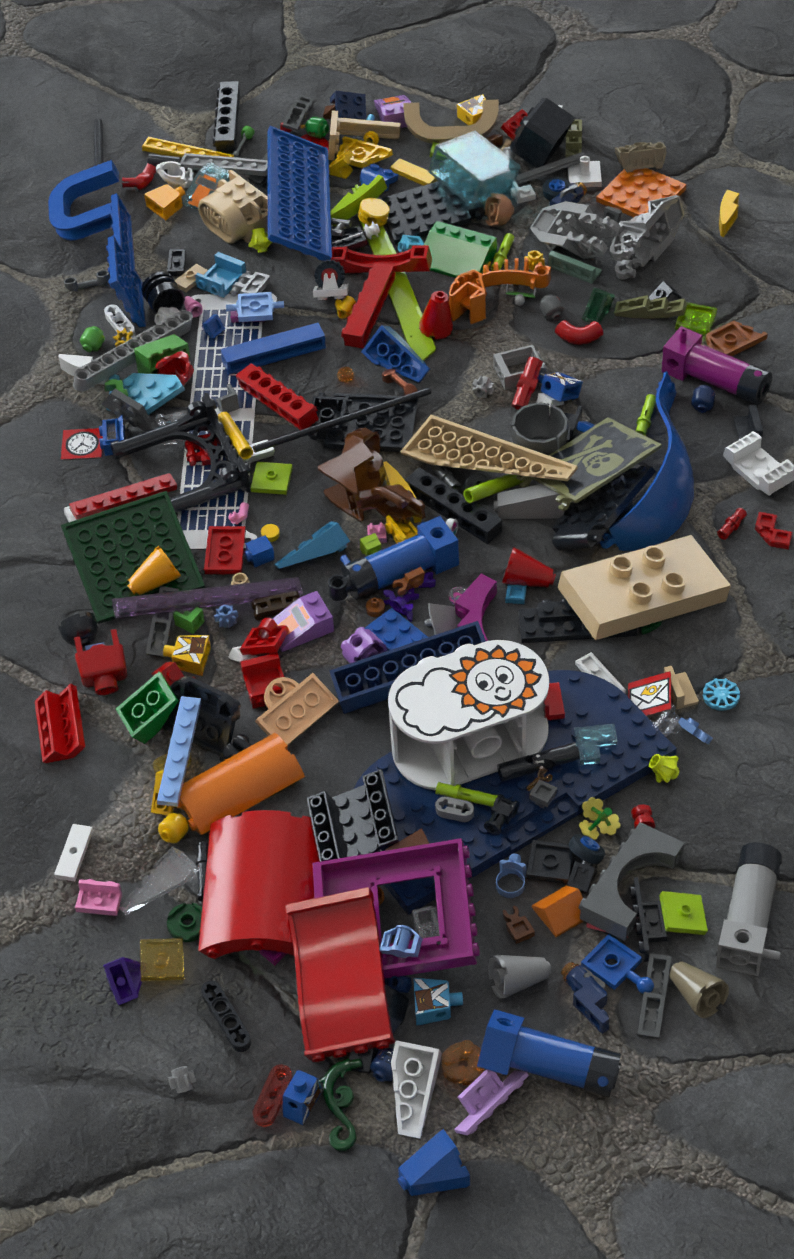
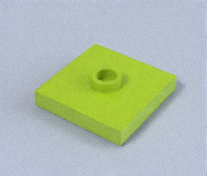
M257 462L251 484V492L287 495L293 469L292 464Z
M666 891L660 893L659 897L665 931L705 935L708 932L701 895Z

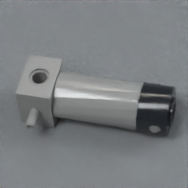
M753 842L744 845L740 851L727 919H724L718 945L717 968L759 977L763 957L775 960L780 959L781 952L764 948L772 901L782 863V854L771 845Z

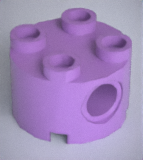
M359 627L354 634L341 644L343 657L349 663L387 651L386 645L371 630L364 627Z

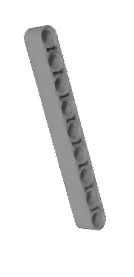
M187 310L179 311L78 368L74 373V389L84 392L135 363L134 348L173 334L181 337L188 333L191 329L192 313Z

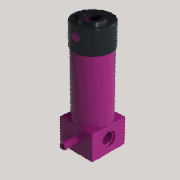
M681 326L663 346L662 372L667 371L670 376L681 381L690 375L737 395V397L755 405H759L764 400L771 386L772 373L753 364H748L702 344V335Z

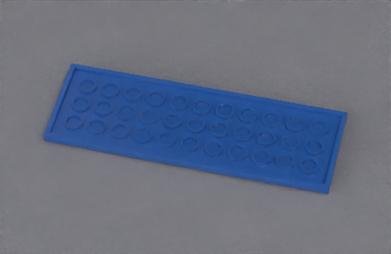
M270 126L268 129V240L284 245L289 249L300 251L305 255H311L321 261L331 260L328 148Z

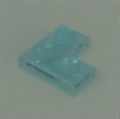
M614 724L574 728L576 745L580 754V765L600 763L598 746L617 744Z

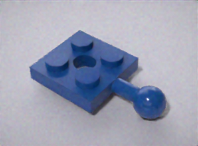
M609 934L581 961L582 967L592 972L593 975L614 990L626 978L637 984V989L642 994L644 992L651 993L654 989L652 979L649 977L641 978L633 972L642 962V957ZM608 959H615L617 963L609 965L606 961Z

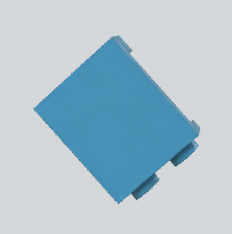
M217 252L214 255L215 264L204 275L197 273L195 279L198 288L224 298L232 290L234 283L239 281V277L246 272V265L241 260Z

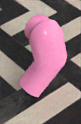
M243 502L240 504L238 513L233 512V514H229L228 519L231 523L238 524L247 519L249 504Z

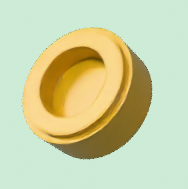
M274 524L263 526L261 536L266 535L270 542L276 541L280 536L278 526Z

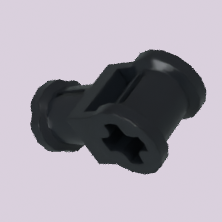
M499 794L491 809V818L485 822L484 828L492 835H500L503 824H509L510 820L517 814L520 802L516 800L513 802L504 798V795Z

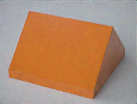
M566 885L532 905L533 910L555 937L584 922L580 919L581 910L579 909V904L583 897L578 888Z

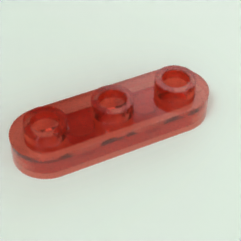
M276 1065L270 1071L253 1109L254 1122L258 1126H270L276 1119L283 1103V1094L293 1078L292 1071L287 1065ZM280 1077H285L284 1080H278ZM271 1096H277L275 1099H270ZM263 1115H268L265 1119L261 1118Z

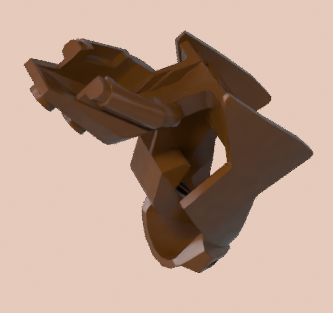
M359 428L348 433L347 437L344 438L345 445L342 454L318 466L320 472L339 483L325 489L324 495L331 503L359 522L365 520L363 511L376 509L385 518L390 515L394 521L402 524L409 523L412 516L421 519L426 518L424 503L420 499L417 500L410 490H406L400 484L382 486L386 473L383 459L380 456V436L377 431Z

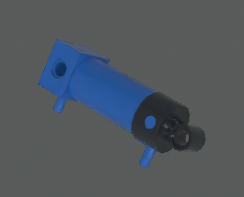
M439 516L417 525L418 535L369 556L361 557L351 562L347 555H342L340 557L344 564L341 568L342 575H333L328 580L330 598L335 601H342L346 599L350 592L355 600H359L393 584L395 580L404 578L406 573L419 567L423 570L432 568L437 575L458 566V539L442 517Z

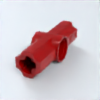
M529 357L523 374L521 373L516 386L517 391L511 405L517 410L528 405L531 394L534 393L538 382L537 377L543 361L539 358Z

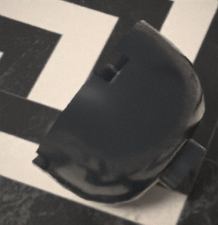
M85 612L86 616L81 617L78 613L64 619L61 622V626L58 625L62 638L68 644L76 646L74 637L80 636L82 647L89 645L90 641L96 636L98 629L93 613Z

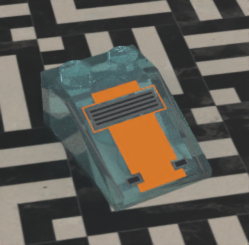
M211 162L206 163L198 171L183 196L182 204L199 211V201L219 188V180L230 181L229 170Z

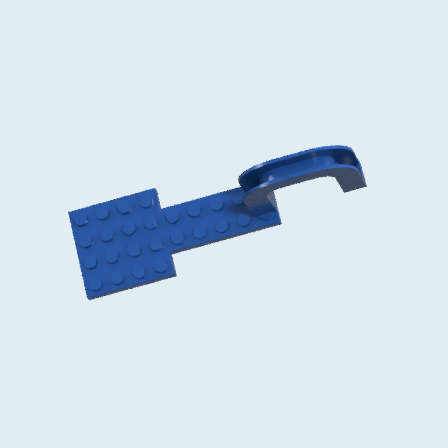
M110 160L62 180L49 196V220L58 235L65 240L82 239L112 228L114 235L108 237V245L106 246L109 253L107 257L110 275L109 285L112 289H115L119 301L122 300L126 312L131 314L133 323H136L138 327H146L144 297L141 292L142 280L135 271L131 215L118 194L111 195V203L74 217H71L70 206L78 197L119 182V171L113 161Z

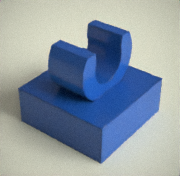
M218 314L212 315L202 326L210 338H215L226 329Z

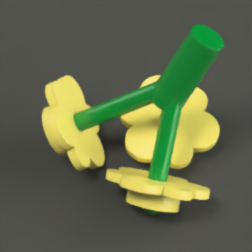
M591 797L582 804L583 816L596 821L589 823L587 820H584L579 824L583 835L596 840L599 836L596 826L600 828L602 834L614 835L616 829H619L621 826L618 822V815L612 814L610 808L603 810V801Z

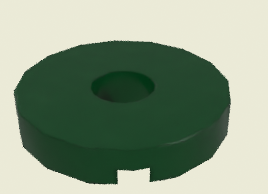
M182 903L170 911L167 917V928L173 938L182 942H191L200 938L202 906L196 903ZM186 919L193 920L190 925L182 924Z

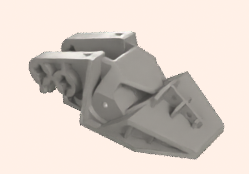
M675 195L648 201V213L635 216L630 221L619 222L621 230L614 236L610 247L611 257L617 261L615 266L617 278L622 280L629 277L634 278L636 270L632 268L644 267L649 260L655 262L671 244L684 217L680 196Z
M565 201L542 208L530 229L550 251L556 246H560L582 259L604 256L608 247L599 239L616 236L621 230V226L609 216L602 219L597 214H593L589 205Z

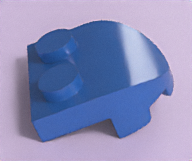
M371 164L361 170L359 182H361V185L363 183L369 185L377 175H381L387 185L385 191H388L389 184L398 181L399 175L393 173L390 169H383L377 164Z

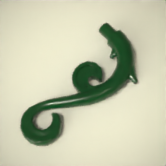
M347 1058L337 1062L319 1080V1083H323V1096L329 1110L349 1130V1137L346 1140H339L338 1138L339 1133L343 1131V1127L337 1126L331 1131L329 1135L330 1145L338 1151L350 1149L357 1140L353 1124L341 1110L352 1104L354 1094L350 1087L346 1085L340 1086L335 1092L337 1095H341V1097L335 1099L333 1088L340 1076L343 1078L346 1072L362 1067L361 1058L354 1060Z

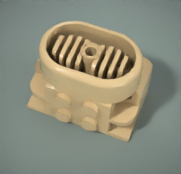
M229 170V182L224 179L219 180V188L199 201L198 209L204 224L226 243L233 244L240 239L249 243L252 237V230L258 228H265V232L268 234V196L232 170Z

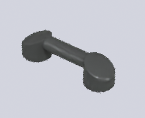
M101 270L96 273L97 279L77 283L75 277H69L63 282L66 289L78 291L79 289L97 285L102 286L108 282L110 275L108 270Z

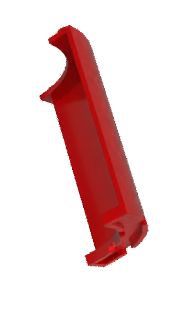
M258 810L242 812V816L234 818L232 815H229L211 823L199 952L213 959L243 950H272L294 955L289 917L286 913L285 905L315 898L313 863L320 862L311 817L303 815L302 818L291 816V812Z

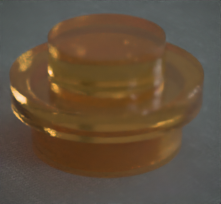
M342 367L337 373V379L345 383L350 382L354 379V372L350 367Z

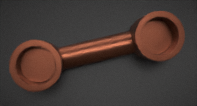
M387 369L382 373V380L385 383L395 381L404 389V395L418 391L413 384H408L399 377L395 369Z

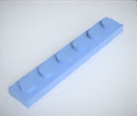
M181 696L158 793V805L178 807L201 707V698Z

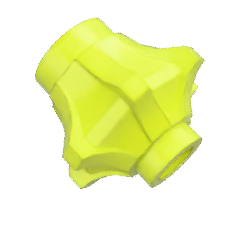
M258 228L252 230V237L248 247H252L258 253L267 252V248L273 242L268 240L265 228Z
M655 754L650 759L649 767L655 773L658 783L663 780L668 783L670 779L674 780L679 775V768L677 767L679 758L677 756L669 757Z

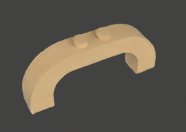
M483 100V113L480 120L475 124L469 126L432 127L421 119L419 103H403L404 118L410 132L421 141L432 144L435 142L449 145L450 142L464 145L468 142L478 141L493 130L498 119V100Z

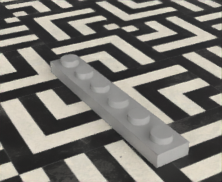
M185 153L179 162L181 164L180 167H185V169L191 168L192 170L229 173V170H232L237 174L268 175V160Z

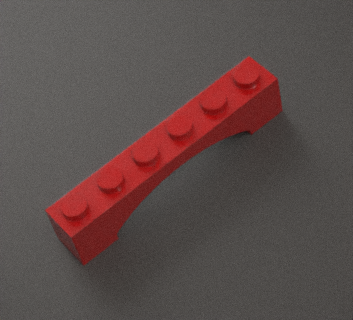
M415 245L410 250L390 255H370L349 250L347 247H332L331 260L339 262L343 266L345 273L369 272L375 262L394 265L395 272H430L432 256L429 245Z

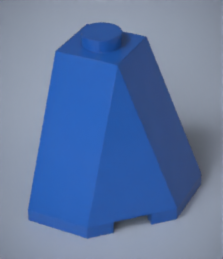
M443 1129L398 1168L399 1178L397 1180L404 1191L407 1189L411 1196L468 1187L470 1185V1174L466 1166L461 1167L460 1153Z

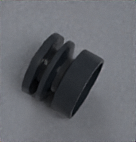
M165 271L153 273L142 284V295L155 314H157L160 307H174L180 310L185 301L184 293L170 273Z

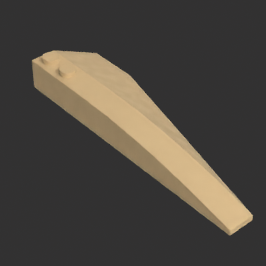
M434 415L428 417L400 451L405 456L431 465L568 481L578 469L577 465Z

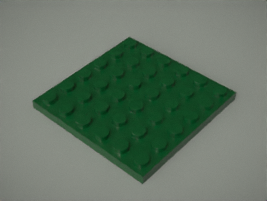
M167 491L61 525L62 532L98 624L156 605L160 587L139 595L138 593L133 594L127 585L130 584L129 578L158 546H160L181 574V577L162 585L163 587L179 589L178 597L205 589V584Z

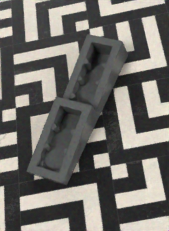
M650 953L646 977L652 979L654 989L651 993L644 992L637 1036L660 1038L671 956Z

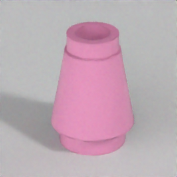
M186 296L184 301L185 309L191 312L193 317L200 316L202 313L201 303L190 296Z

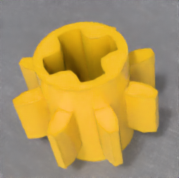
M533 250L528 252V256H524V260L529 258V270L534 271L538 263L545 265L543 253L541 254L539 251Z
M124 328L123 331L116 330L117 336H113V339L117 341L115 343L117 347L132 339L133 333L132 331L127 333L126 328Z

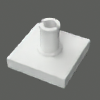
M588 156L580 157V163L567 167L570 184L575 183L581 188L602 187L600 161H590Z

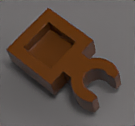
M513 906V915H509L506 910H503V918L508 922L506 923V928L515 944L535 936V931L526 916L519 917V909L516 906Z

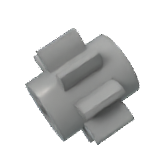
M479 376L478 380L474 379L472 383V391H474L477 397L486 398L487 395L492 394L494 383L486 376Z
M183 1066L171 1071L172 1076L168 1077L171 1089L176 1088L177 1093L193 1089L192 1083L196 1082L193 1070L188 1071L187 1066Z

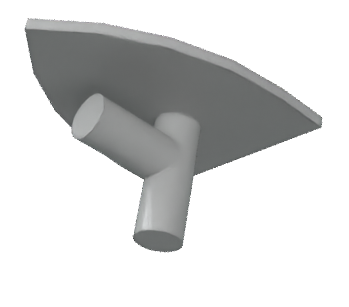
M428 603L430 618L426 619L424 624L426 627H433L434 635L456 628L455 607Z

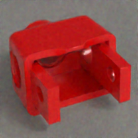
M116 629L111 630L113 645H93L86 651H83L80 636L74 637L77 650L75 659L84 687L94 686L97 695H109L118 691L117 681L127 678L123 645L119 644Z

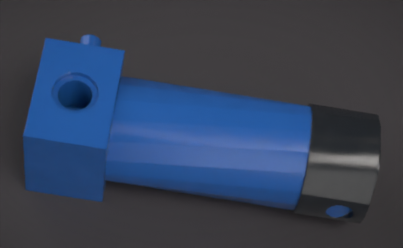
M494 1009L486 1028L477 1067L508 1075L511 1067L610 1098L621 1063H619L620 1053L596 1046L592 1047L522 1026L523 1017Z

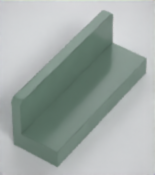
M555 251L549 253L548 266L552 269L591 284L601 274V269Z

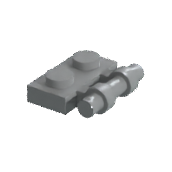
M246 271L239 277V281L234 283L230 293L233 296L237 293H260L269 284L271 277L259 272H255L252 275L251 272Z

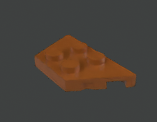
M732 321L707 333L706 343L708 347L729 356H734L766 340L768 334L766 332H762V334L753 331V327Z

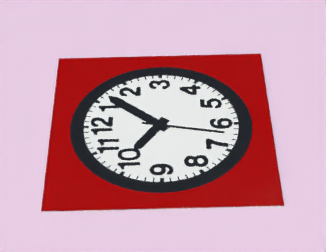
M99 428L63 430L61 459L101 457L102 449L100 448L99 438H103V436H100Z

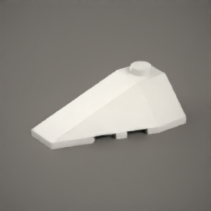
M397 1040L395 1042L391 1067L398 1134L421 1139L442 1053L439 1049Z

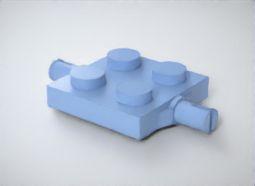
M271 292L238 294L236 304H226V311H237L239 322L273 320L274 308H284V301L274 302Z

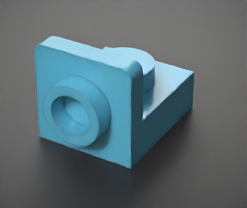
M403 235L397 249L400 253L410 250L412 246L424 245V242L420 236Z

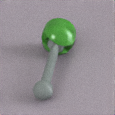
M243 127L241 131L243 139L237 150L233 152L234 157L239 156V151L245 140L253 137L255 132L252 127Z

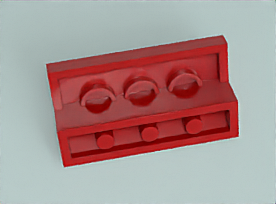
M69 684L59 695L45 690L35 700L43 763H50L74 758L85 748L77 686Z

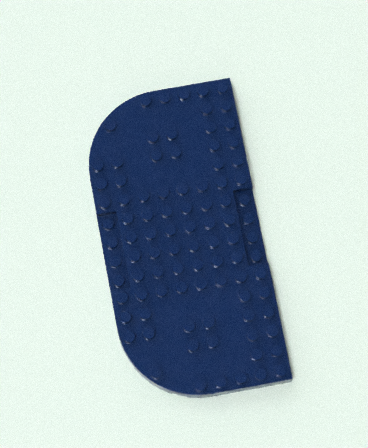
M553 670L547 671L549 683L559 682L565 718L547 720L548 738L542 751L575 742L579 750L580 759L504 782L501 781L497 771L460 784L463 788L492 795L502 794L506 799L520 802L517 814L510 820L509 824H503L500 835H492L484 828L485 822L491 818V806L470 802L474 807V817L467 822L438 816L435 807L436 801L441 797L447 796L435 794L436 790L426 789L410 782L398 770L393 760L392 752L374 762L362 776L379 769L383 771L399 841L421 828L429 844L462 838L464 845H468L470 858H467V865L470 864L472 877L529 845L533 840L541 838L583 813L582 804L588 801L589 798L593 797L603 801L653 772L649 767L650 759L655 754L669 757L676 756L677 748L634 702L612 683L585 672ZM362 776L357 781L354 789L364 785ZM539 780L557 787V794L548 807L541 808L535 804V801L529 799V794ZM434 876L384 884L407 915L436 899Z

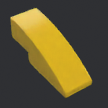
M727 190L724 194L720 206L719 231L722 237L727 234L738 217L739 193Z

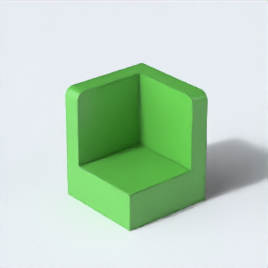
M197 606L192 612L185 611L181 614L175 611L173 614L175 625L192 634L205 622L203 609Z

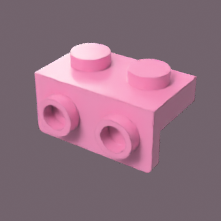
M92 879L79 880L80 891L75 905L76 912L117 916L122 898L119 883L113 881L100 882Z

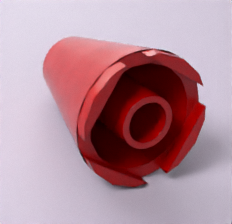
M443 291L432 293L420 319L419 329L426 337L434 336L435 339H443L448 337L453 329L449 298Z
M513 548L502 583L548 588L549 584L553 585L556 574H553L552 568L523 551Z

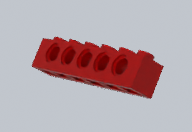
M251 363L236 374L240 388L299 430L308 428L319 420L316 413L317 408L312 403L306 402L302 396L296 395L291 388H286L281 381H276L271 374H266L262 368L256 367Z

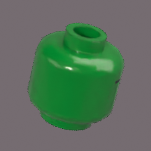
M311 117L305 124V130L310 137L322 139L329 132L328 122L323 118Z

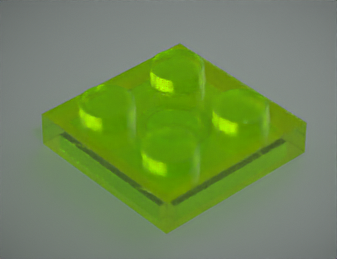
M687 302L685 315L678 316L675 329L678 330L682 326L701 335H706L711 331L717 315V308Z

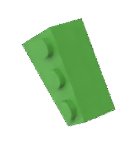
M173 334L134 348L138 373L158 374V369L155 368L156 363L162 358L171 356L179 351H183L190 356L188 343Z

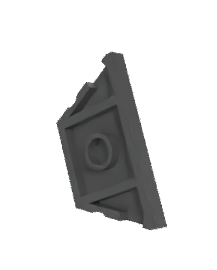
M114 389L102 402V406L114 412L117 417L123 414V419L127 420L133 427L137 426L145 432L155 429L150 425L153 421L147 414L144 406L117 389Z

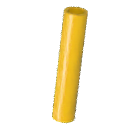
M228 412L219 413L218 422H222L225 434L229 436L239 456L245 460L251 458L253 449Z

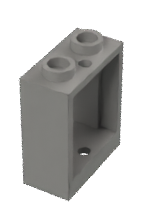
M533 345L493 354L494 369L504 390L515 388L521 373L523 374V371L510 374L508 366L527 362L529 357H536L541 360L539 351H536ZM544 362L541 366L539 375L540 373H546L547 371Z

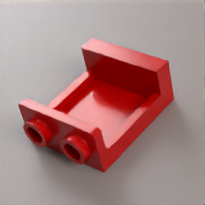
M278 652L240 661L242 676L252 708L266 706L264 693L267 686L274 679L284 677ZM272 687L276 694L282 693L281 687Z

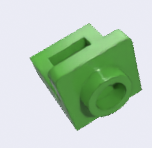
M110 379L105 382V392L117 389L128 396L127 389H124L122 380Z

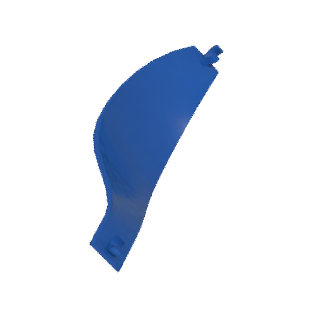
M667 371L663 373V379L658 383L656 403L667 427L669 437L668 450L658 474L645 495L622 519L610 526L611 534L605 533L602 535L605 541H600V544L604 549L617 544L620 551H636L660 544L680 528L688 516L694 500V478L686 447L669 417V412L677 392L675 384L671 381Z

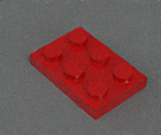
M209 526L204 565L205 574L242 573L246 538L245 526Z

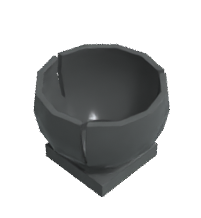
M533 403L521 407L513 415L510 432L514 444L550 455L566 444L569 430V422L566 415L560 408L551 404L549 421V403Z

